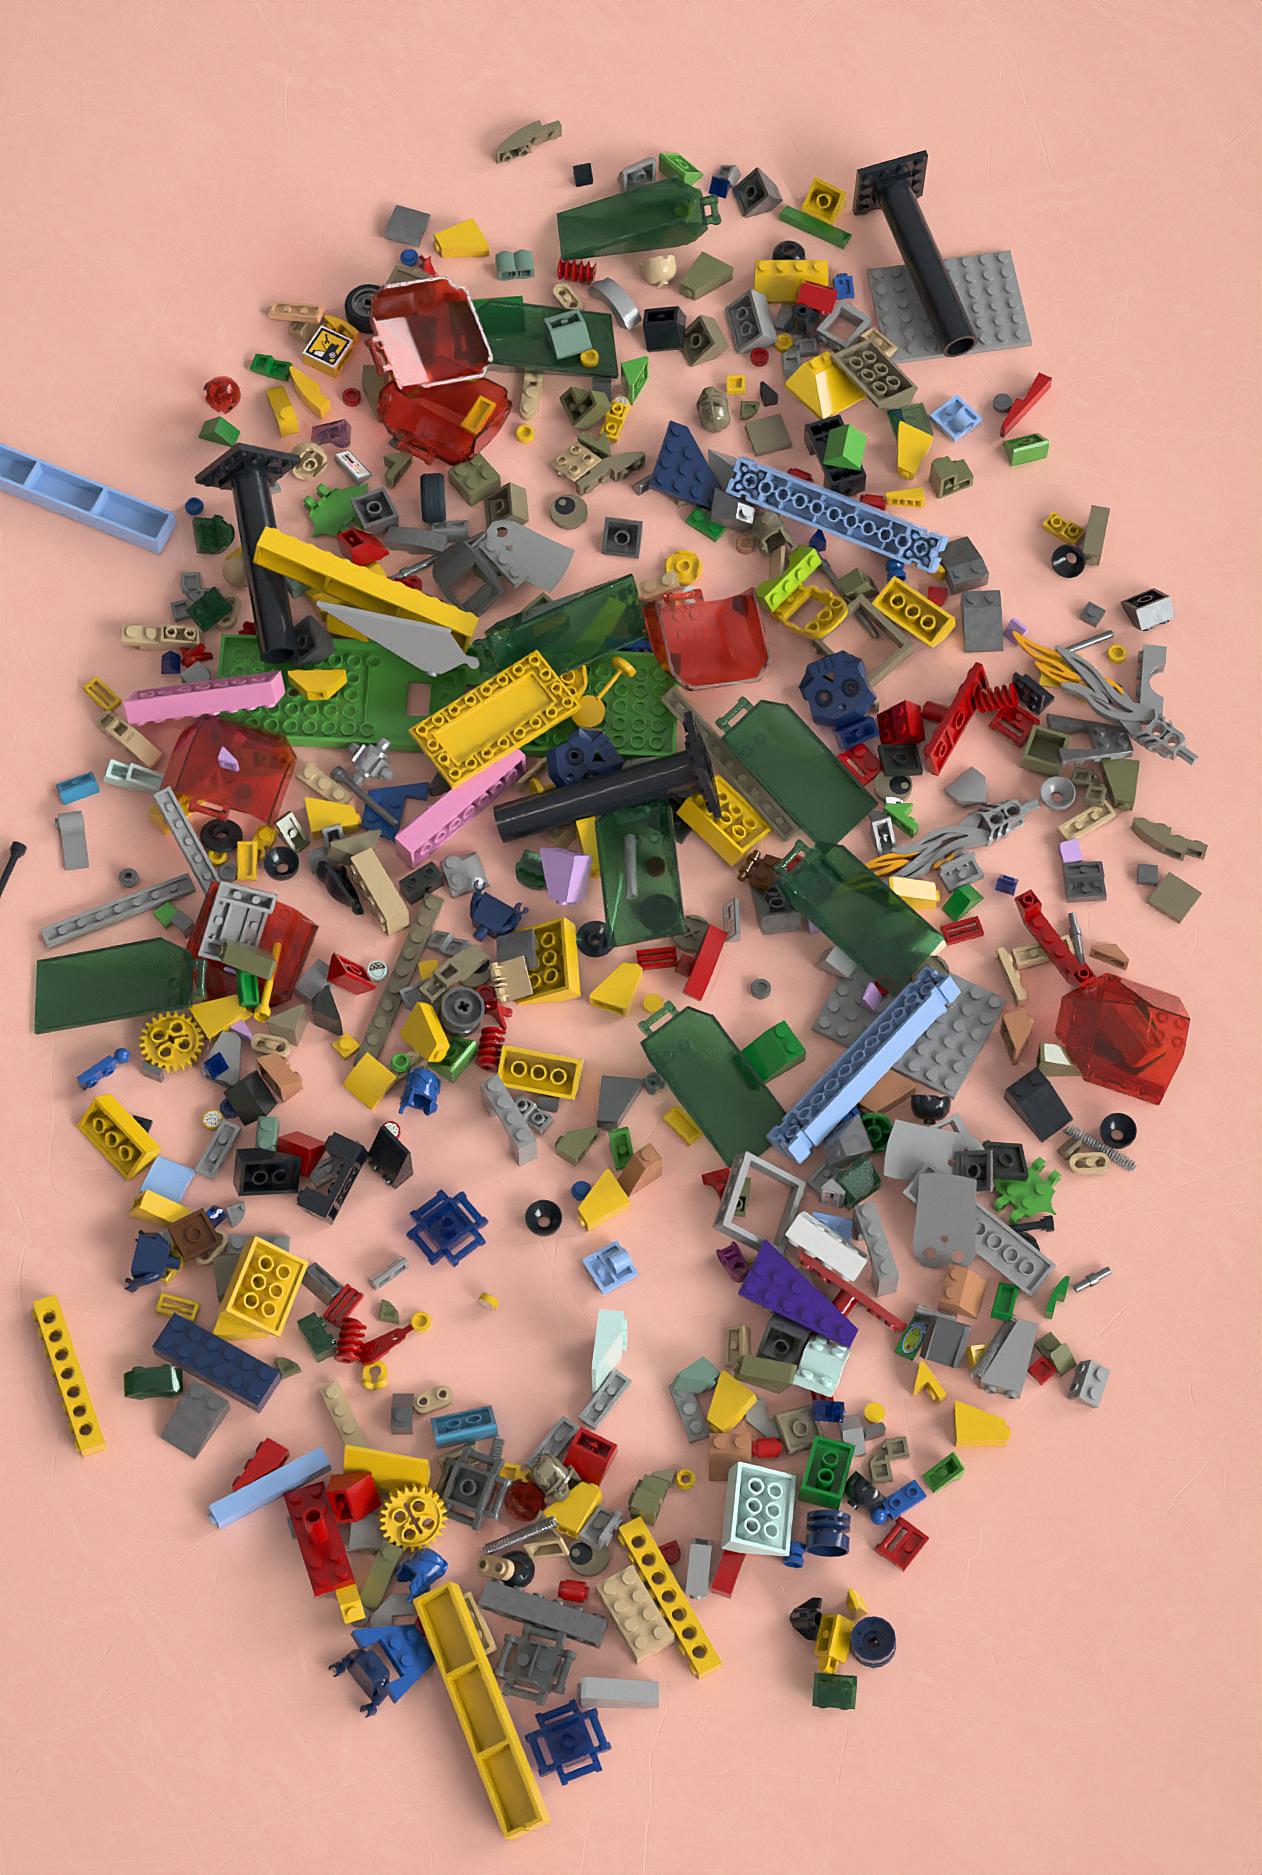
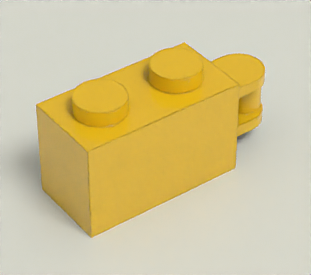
M822 1614L813 1654L819 1658V1671L833 1676L837 1672L838 1664L846 1663L855 1622L840 1614Z

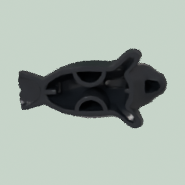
M320 861L316 869V876L325 884L329 894L341 904L351 907L355 915L364 914L358 894L347 876L346 868L343 865L333 867L325 861Z

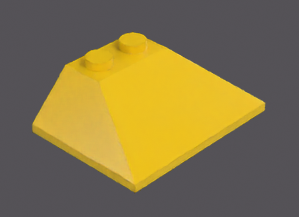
M828 351L803 363L784 384V387L820 420L832 417L867 398L831 360V354Z

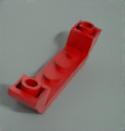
M1032 889L1015 897L1014 900L1024 925L1066 982L1081 989L1096 981L1097 977L1087 963L1081 965L1045 918L1041 912L1042 903Z

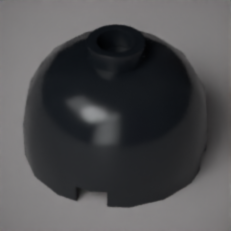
M911 1095V1110L918 1119L924 1120L923 1124L934 1125L936 1121L947 1117L950 1112L951 1097Z
M857 1471L846 1482L845 1494L849 1498L847 1503L855 1510L860 1508L863 1511H873L886 1500V1497Z

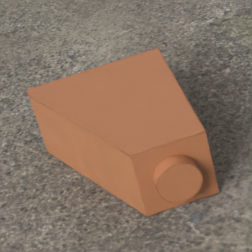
M889 1069L876 1082L874 1087L858 1102L857 1109L862 1116L874 1111L885 1114L911 1098V1095H915L917 1084Z
M648 1143L632 1155L617 1180L628 1197L662 1176V1157L651 1143Z

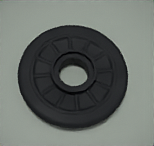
M219 818L207 822L202 827L200 839L209 850L226 853L237 848V842L243 840V832L234 821ZM224 833L227 836L225 838H218L216 835Z

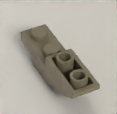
M540 120L514 132L496 150L497 164L526 156L531 153V146H537L543 142L561 137L562 125L560 121L557 120L542 125Z
M643 451L627 452L602 459L587 471L585 477L576 482V492L581 497L591 493L600 484L607 483L610 478L615 483L626 479L630 473L640 470L644 466L645 453Z
M1134 817L1131 830L1153 849L1180 861L1184 860L1185 855L1204 860L1208 847L1207 844L1199 840L1185 839L1181 835H1171L1172 827H1168L1166 824L1153 823L1145 818Z
M477 944L464 949L433 972V976L418 988L419 993L433 1005L458 982L462 983L488 961L490 956Z

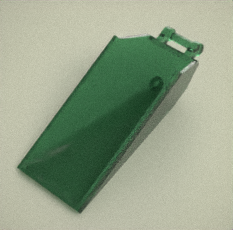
M676 175L557 213L562 261L688 245L701 237L709 229L708 225H719L721 223V215L718 212L717 206L719 203L718 196L712 194L703 197L702 191L678 179ZM710 205L711 208L710 215H706L705 206Z
M490 299L489 302L468 314L464 324H453L451 326L455 344L454 359L456 361L468 360V366L479 370L615 379L619 376L612 316L608 313L579 310L585 321L592 349L599 355V362L593 368H587L581 364V353L557 360L544 334L545 318L576 309ZM461 333H465L467 351L462 349Z
M628 574L514 614L496 622L484 632L486 638L476 639L472 642V645L478 656L479 671L482 676H488L492 673L497 675L535 650H538L557 676L563 675L647 637L634 576ZM487 647L492 659V664L489 665L484 653V649Z
M741 696L738 699V703L731 710L715 721V724L725 732L720 739L730 752L825 855L868 815V812H871L879 804L788 703L782 704L761 699L753 706L746 697ZM743 708L746 709L748 712L730 727L728 722Z
M656 799L604 814L599 820L594 821L609 949L687 934L672 807L666 799ZM630 834L634 835L636 840L637 897L635 899L626 898L624 837Z
M798 839L794 843L795 846L779 864L776 863L772 867L783 878L778 884L779 889L795 909L893 997L945 937L844 845L817 841L810 849L803 841ZM803 851L806 855L789 873L784 870L799 852Z
M162 937L37 960L34 1033L39 1035L193 1007V1000L207 999L205 969L207 968L208 961L205 959L194 960L190 950L167 941ZM193 969H197V991H193Z
M670 1000L666 1001L661 1009L645 1021L642 1020L637 1024L638 1028L646 1035V1038L640 1044L649 1062L727 1167L732 1168L735 1156L745 1151L759 1157L772 1147L765 1136L776 1125L780 1126L783 1123L782 1118L787 1113L713 1014L690 1006L685 1007L679 1012ZM667 1013L673 1016L652 1032L649 1028Z

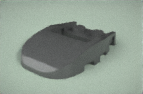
M457 542L450 545L438 556L433 564V578L448 601L464 612H471L476 617H480L506 592V589L499 585L497 581L499 578L490 567L489 561L467 543ZM476 564L489 580L468 600L461 604L449 588Z

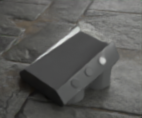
M932 1315L920 1357L952 1368H960L972 1327Z

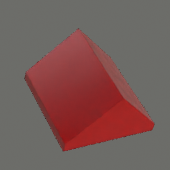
M333 952L327 975L328 982L355 995L375 990L377 986L365 967Z
M298 1131L278 1137L277 1152L301 1156L300 1175L309 1178L326 1151L325 1142Z

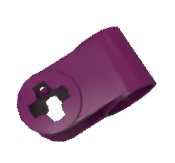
M733 1241L722 1250L717 1249V1257L731 1279L737 1283L744 1282L748 1274V1263L737 1243ZM736 1268H742L744 1271L741 1273H737L734 1270Z

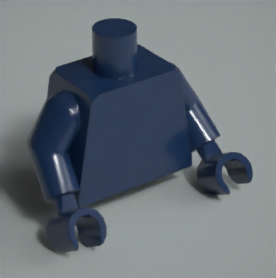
M476 880L473 885L476 891L473 892L470 902V918L472 919V926L476 928L472 936L477 941L482 942L487 935L497 939L499 936L515 931L522 919L521 915L528 913V907H524L521 912L520 907L523 903H517L513 908L486 892L482 894V890L487 888V883L484 882L483 887L479 888V880Z
M138 1231L139 1237L135 1239L137 1246L130 1270L133 1280L130 1278L125 1279V1282L130 1284L124 1288L125 1290L133 1293L139 1287L159 1281L160 1278H165L168 1268L180 1269L181 1258L171 1256V1246L159 1233Z
M354 1649L343 1657L341 1661L330 1665L328 1669L330 1670L335 1667L337 1674L333 1677H337L344 1673L345 1667H348L349 1673L372 1701L360 1707V1712L368 1711V1714L365 1716L367 1718L377 1713L376 1706H380L388 1696L384 1687L389 1683L390 1671L374 1650L371 1649L366 1652L365 1650Z

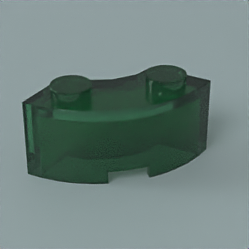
M173 1364L148 1368L136 1366L132 1368V1371L124 1373V1397L136 1400L154 1397L172 1398L183 1393L182 1369L175 1368Z

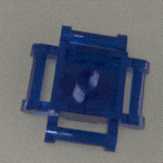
M440 1189L436 1192V1196L416 1211L413 1210L409 1213V1216L417 1225L409 1230L406 1236L409 1240L415 1242L427 1256L428 1262L432 1266L445 1256L454 1268L477 1247H482L486 1244L485 1239L478 1230L485 1227L489 1220L485 1216L482 1217L467 1199L464 1191L451 1198ZM461 1203L476 1222L473 1223L457 1204ZM423 1231L426 1234L427 1238L438 1249L437 1252L434 1253L419 1236L420 1232ZM471 1235L473 1236L474 1240L455 1255L450 1252Z
M575 1699L548 1712L534 1714L540 1729L524 1736L526 1742L530 1744L539 1767V1776L544 1777L556 1771L562 1786L567 1785L571 1780L594 1771L596 1773L603 1771L597 1754L605 1753L612 1749L611 1743L607 1742L598 1719L599 1713L597 1708L581 1713ZM571 1711L573 1713L572 1715H569L567 1717L561 1718L549 1724H545L546 1721L556 1718L558 1716L564 1715ZM584 1720H590L599 1742L598 1746L594 1747ZM543 1737L552 1759V1764H546L537 1739ZM587 1758H591V1764L564 1773V1767L567 1768L583 1762Z

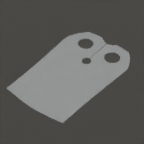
M512 520L494 521L486 531V539L480 542L476 549L482 557H485L480 552L479 546L493 536L504 547L511 545L513 550L508 552L530 576L525 582L548 592H552L562 579L575 550ZM505 527L508 533L505 537H498L496 529ZM489 561L492 570L499 572Z
M896 1119L886 1148L884 1176L911 1183L927 1162H930L942 1173L955 1175V1164L954 1166L948 1165L949 1159L955 1161V1151H964L966 1147H973L975 1150L985 1149L978 1140L969 1134L927 1127Z
M919 1173L913 1252L922 1266L936 1269L939 1266L948 1267L950 1263L967 1268L976 1256V1179L946 1173ZM943 1235H946L948 1237V1241L945 1242V1245L944 1242L941 1241V1237ZM925 1248H934L936 1250V1257L934 1259H927L924 1256ZM955 1250H959L964 1254V1260L960 1263L954 1262L951 1258V1254Z

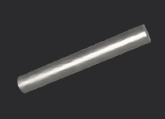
M1112 630L1065 647V649L1076 652L1114 637Z

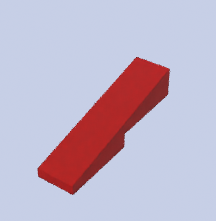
M1039 372L1024 401L1016 398L1001 426V437L1004 438L1051 388L1052 377Z
M724 1550L711 1586V1593L731 1599L747 1553Z

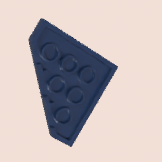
M670 420L648 488L711 511L713 489H722L689 428Z

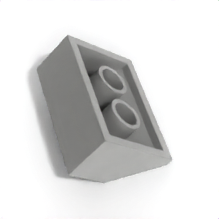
M749 289L725 307L737 354L750 353L755 348L767 349L778 341L765 294Z

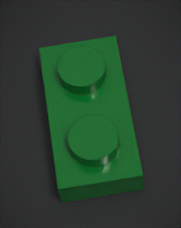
M696 507L686 518V524L716 543L727 528L709 522L710 514Z

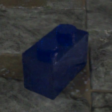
M868 715L832 730L838 747L843 750H847L880 735L874 718Z

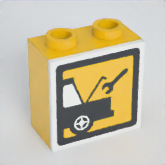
M321 325L317 332L313 334L309 344L302 351L304 364L336 379L354 353V344L352 339Z

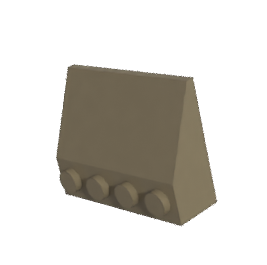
M871 338L830 356L831 360L877 408L899 409L912 402L918 387Z

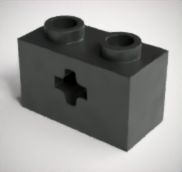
M433 861L399 881L400 891L410 905L423 899L426 893L431 894L444 886L443 875Z

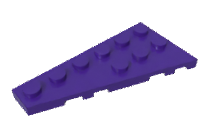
M766 1239L764 1240L738 1295L850 1349L859 1329Z

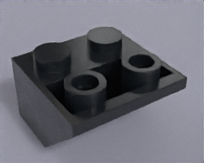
M679 306L644 310L642 326L648 352L683 349L687 316Z

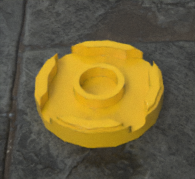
M678 550L667 557L665 573L675 570L680 586H688L700 578L702 562L694 552Z

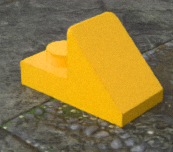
M922 1361L919 1364L913 1396L927 1388L926 1392L932 1401L935 1400L939 1405L945 1401L947 1394L926 1363Z

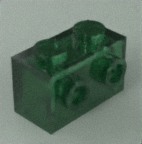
M214 586L185 611L195 624L206 633L234 608Z
M313 1312L297 1321L298 1330L317 1363L336 1354L334 1345L337 1343L331 1333L327 1334L324 1329L327 1325L322 1316L318 1317Z
M814 1673L812 1706L822 1709L828 1707L841 1710L855 1709L857 1676Z

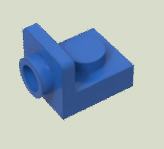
M847 273L836 274L837 277L832 279L834 288L838 291L836 300L855 298L853 277L847 276Z

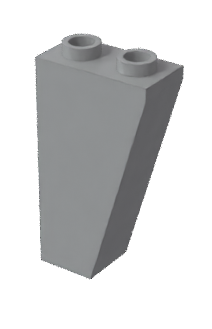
M1022 1319L1017 1320L984 1374L980 1389H983L988 1394L999 1393L1008 1399H1020L1039 1324Z
M581 1677V1683H577V1702H581L582 1708H659V1682Z

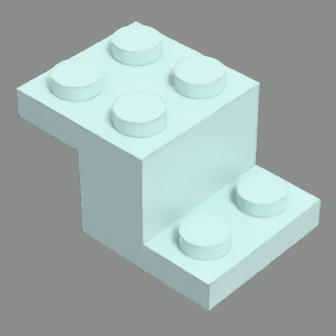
M812 1335L805 1347L798 1371L794 1376L793 1384L832 1397L839 1385L851 1349L828 1341L824 1336Z

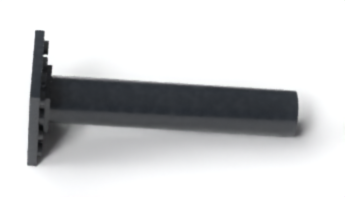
M919 151L857 169L852 207L854 215H863L876 209L882 210L944 356L957 357L966 354L976 346L978 340L917 200L923 196L928 161L927 151Z
M238 442L197 474L195 482L206 487L231 490L233 493L260 660L268 664H279L288 662L298 655L286 578L284 575L253 563L257 543L265 527L277 529L270 486L287 472L294 469L301 460L300 455Z
M692 711L684 713L685 721L682 722L685 733L688 732L684 742L686 750L493 806L495 822L503 843L694 788L698 789L704 801L708 800L706 802L708 812L713 813L715 820L723 818L712 762Z

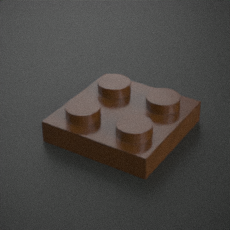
M203 1208L166 1226L185 1263L222 1245V1241Z

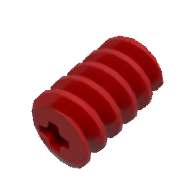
M560 257L557 268L558 279L562 280L565 275L566 281H569L572 277V281L575 283L579 278L580 284H583L586 280L587 285H591L596 275L597 263L595 262L594 266L591 267L590 261H588L586 266H584L583 260H581L577 265L576 259L569 263L568 257L564 262H562V257Z
M1009 683V689L1003 684L1001 691L998 686L994 687V692L991 687L987 688V693L984 689H980V695L976 694L975 696L976 706L980 713L992 712L993 709L997 711L1000 708H1012L1018 706L1019 702L1017 690L1013 683Z
M493 1026L485 1027L481 1030L482 1036L479 1039V1050L475 1060V1064L479 1068L498 1072L499 1067L496 1064L500 1063V1059L497 1057H501V1051L499 1050H502L503 1044L501 1043L505 1041V1038L501 1035L506 1034L505 1030Z
M344 1317L342 1318L343 1324L340 1326L341 1332L338 1335L340 1339L337 1341L338 1347L335 1350L337 1355L334 1356V1360L350 1364L361 1359L355 1354L362 1353V1349L357 1346L364 1344L363 1341L359 1340V1338L365 1337V1334L360 1332V1330H366L367 1326L355 1318Z

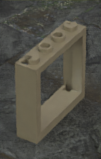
M861 594L847 606L848 614L830 633L820 639H811V647L815 650V653L821 654L823 657L834 654L823 640L860 609L900 648L866 678L873 688L914 653V644ZM850 683V686H851L852 689L854 690V688H855L854 684H853V683Z

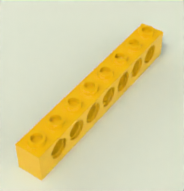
M54 1294L33 1301L35 1309H32L31 1312L34 1321H39L40 1327L37 1328L40 1340L45 1339L46 1346H43L46 1358H51L52 1364L49 1365L52 1377L57 1376L59 1382L55 1386L58 1395H63L64 1402H61L64 1414L69 1413L71 1419L67 1421L70 1432H75L77 1439L73 1440L76 1451H81L83 1457L106 1450L107 1446L58 1297ZM48 1317L55 1318L53 1322L45 1323ZM53 1336H61L58 1341H51ZM60 1354L67 1355L65 1359L57 1360ZM65 1373H73L69 1379L63 1378ZM72 1391L79 1392V1394L76 1397H69V1394ZM78 1410L85 1411L82 1416H75ZM86 1428L91 1429L88 1435H81L82 1430Z
M641 1516L618 1527L619 1535H617V1539L622 1547L625 1546L629 1552L627 1557L631 1565L635 1564L638 1568L637 1574L642 1582L648 1586V1593L653 1601H656L659 1606L658 1610L669 1624V1629L679 1643L677 1648L682 1657L686 1656L690 1662L687 1665L693 1676L697 1675L700 1680L721 1669L722 1662ZM640 1540L643 1542V1545L636 1548L632 1545V1542ZM650 1558L653 1560V1564L646 1566L642 1563V1560ZM660 1576L663 1578V1582L655 1584L652 1579ZM669 1594L674 1599L671 1602H665L662 1600V1597ZM675 1613H681L684 1618L676 1621L672 1616ZM690 1631L694 1634V1637L685 1639L682 1634ZM695 1650H702L704 1656L696 1658L692 1653Z

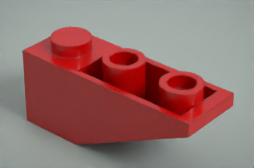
M268 1437L264 1442L261 1441L256 1448V1454L253 1459L250 1458L244 1466L245 1471L241 1477L237 1476L232 1484L233 1493L283 1467L290 1456L289 1450Z

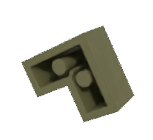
M571 386L559 397L574 428L589 430L612 408L606 394L594 390L587 392L585 389Z
M945 456L943 458H936L931 462L929 483L938 499L973 485L974 476L964 459L951 461L949 456Z
M647 1474L644 1475L643 1480L639 1479L635 1489L636 1493L632 1492L628 1501L630 1518L636 1519L641 1516L644 1523L655 1526L668 1491L669 1482Z

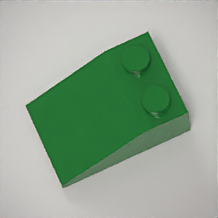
M783 1020L765 1031L735 1055L733 1059L756 1090L804 1062L806 1050L786 1021Z
M815 1435L798 1500L839 1511L855 1446Z

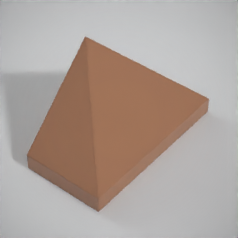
M1117 944L1092 945L1089 957L1125 971L1130 960Z

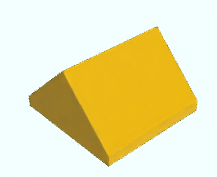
M814 176L800 210L833 225L846 207L847 192Z

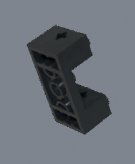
M841 415L806 424L804 442L810 456L816 454L824 473L823 487L844 496L865 491L867 475L862 464L860 470L823 464L830 430L845 425Z
M336 1132L332 1136H328L325 1142V1150L332 1158L344 1164H341L337 1171L338 1177L335 1183L332 1182L328 1188L327 1193L329 1195L325 1196L306 1186L304 1190L299 1192L296 1199L298 1201L297 1205L304 1212L330 1225L336 1219L368 1157V1151L363 1145Z

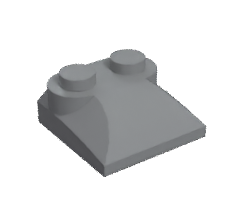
M648 157L631 164L619 173L617 181L621 186L623 195L629 194L628 191H635L656 181V159L654 157Z
M477 852L461 856L449 855L440 862V867L452 899L476 891L473 886L476 880H479V888L483 887L484 882L487 883V887H490Z

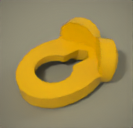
M378 1360L374 1364L364 1366L362 1386L369 1390H380L386 1387L388 1384L386 1381L388 1371L385 1363ZM373 1366L381 1368V1374L377 1376L376 1383L372 1382V1376L369 1373L370 1368Z

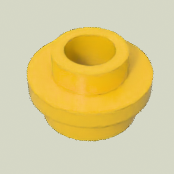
M682 1469L677 1472L675 1484L678 1488L689 1490L695 1485L696 1477L691 1470ZM687 1477L689 1482L683 1483L681 1479Z

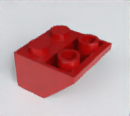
M801 279L795 294L796 304H804L810 308L817 309L816 312L827 315V312L832 314L838 291L836 288Z
M352 527L336 534L341 554L357 566L365 567L367 564L381 560L389 555V551L374 535Z
M904 700L877 714L881 745L916 743L917 745L926 740L920 705Z
M580 1427L569 1447L563 1466L572 1465L581 1480L593 1483L599 1487L618 1452V1445Z
M371 1471L331 1475L326 1493L337 1523L358 1522L382 1506Z

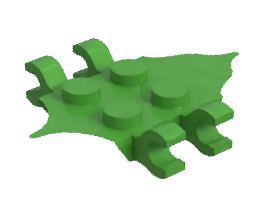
M322 483L316 487L318 490L317 495L322 499L316 502L308 495L303 500L305 502L304 507L310 511L309 516L315 525V530L311 537L321 533L336 537V534L350 529L347 525L352 521L364 531L349 499L366 493L368 483L361 486H350L345 489L335 488L332 491Z
M1041 1157L1037 1158L1030 1168L1027 1167L1029 1174L1027 1181L994 1179L996 1191L1001 1197L994 1202L995 1206L993 1209L1000 1213L1010 1204L1015 1209L1009 1215L1010 1219L1008 1220L1012 1225L1018 1224L1023 1217L1029 1218L1039 1212H1049L1057 1215L1051 1204L1053 1194L1055 1193L1052 1187L1060 1181L1059 1177L1061 1174L1054 1170L1046 1181L1037 1176L1045 1168L1044 1164L1046 1162Z

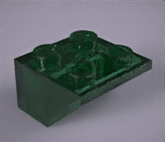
M868 1156L863 1159H857L853 1162L851 1168L847 1171L844 1169L836 1175L835 1181L845 1191L844 1207L848 1211L881 1187V1179Z

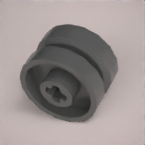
M455 987L448 991L443 997L438 1012V1020L442 1029L449 1035L459 1038L468 1037L475 1033L484 1015V1000L479 993L471 988Z

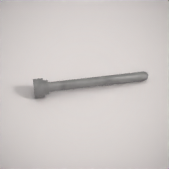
M337 766L331 771L330 778L340 784L343 783L393 827L398 826V820L353 783L341 766Z

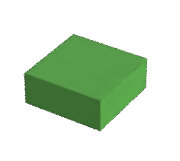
M168 901L154 911L153 915L167 929L173 924L170 919L178 911Z

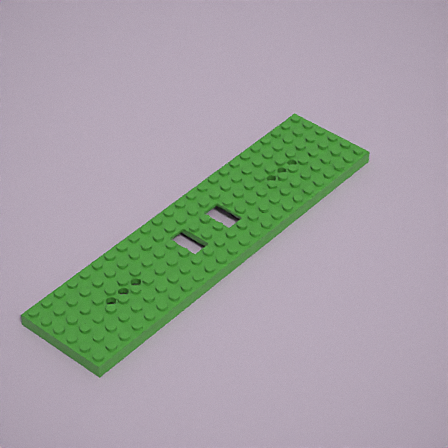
M221 634L217 679L281 670L285 694L275 706L270 708L257 706L254 710L243 708L233 713L221 711L219 714L213 715L211 739L212 743H217L225 727H229L246 736L244 744L348 749L351 743H356L359 746L364 744L367 747L371 743L377 746L376 743L384 737L391 742L387 751L423 752L409 734V729L465 695L466 686L481 685L508 668L509 660L512 663H516L535 650H538L540 654L560 655V653L572 654V649L469 645L465 655L473 656L479 660L477 668L472 669L466 663H463L443 674L437 673V677L425 675L424 670H421L374 640L364 642L354 639H332L336 651L328 658L318 663L295 668L292 660L279 664L262 662L260 660L256 635ZM598 650L590 664L585 663L588 683L581 697L586 695L598 696L617 672L612 665V660L615 656L623 658L636 670V674L631 678L621 674L601 698V701L606 706L605 716L600 724L592 728H601L624 761L637 758L663 757L676 753L678 719L660 699L673 686L679 689L681 654ZM334 668L346 670L347 683L336 692L337 696L335 698L308 700L300 692L294 697L289 695L290 691L296 689L289 684L288 671L295 669L303 671L313 669L332 670ZM409 683L431 684L428 716L406 715ZM569 716L520 747L519 750L525 754V757L547 758L546 750L568 740V734L579 726L573 721L572 716ZM596 750L593 759H603ZM572 752L571 757L577 758L578 753Z

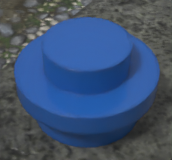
M406 249L401 253L400 260L404 265L412 267L418 262V253L413 249Z
M191 497L185 503V510L190 515H199L204 509L203 502L197 497Z
M585 1181L574 1183L571 1188L572 1196L578 1201H583L590 1192L591 1186Z

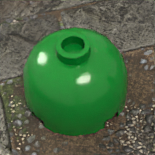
M875 1111L866 1113L861 1119L874 1148V1151L870 1153L883 1152L887 1148L893 1123L883 1113Z

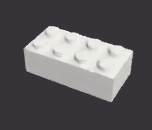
M805 1211L796 1217L785 1234L791 1244L796 1247L798 1245L806 1249L804 1252L812 1258L818 1257L823 1261L822 1264L830 1270L834 1268L840 1272L839 1276L848 1282L850 1280L854 1282L870 1261V1257L866 1252Z

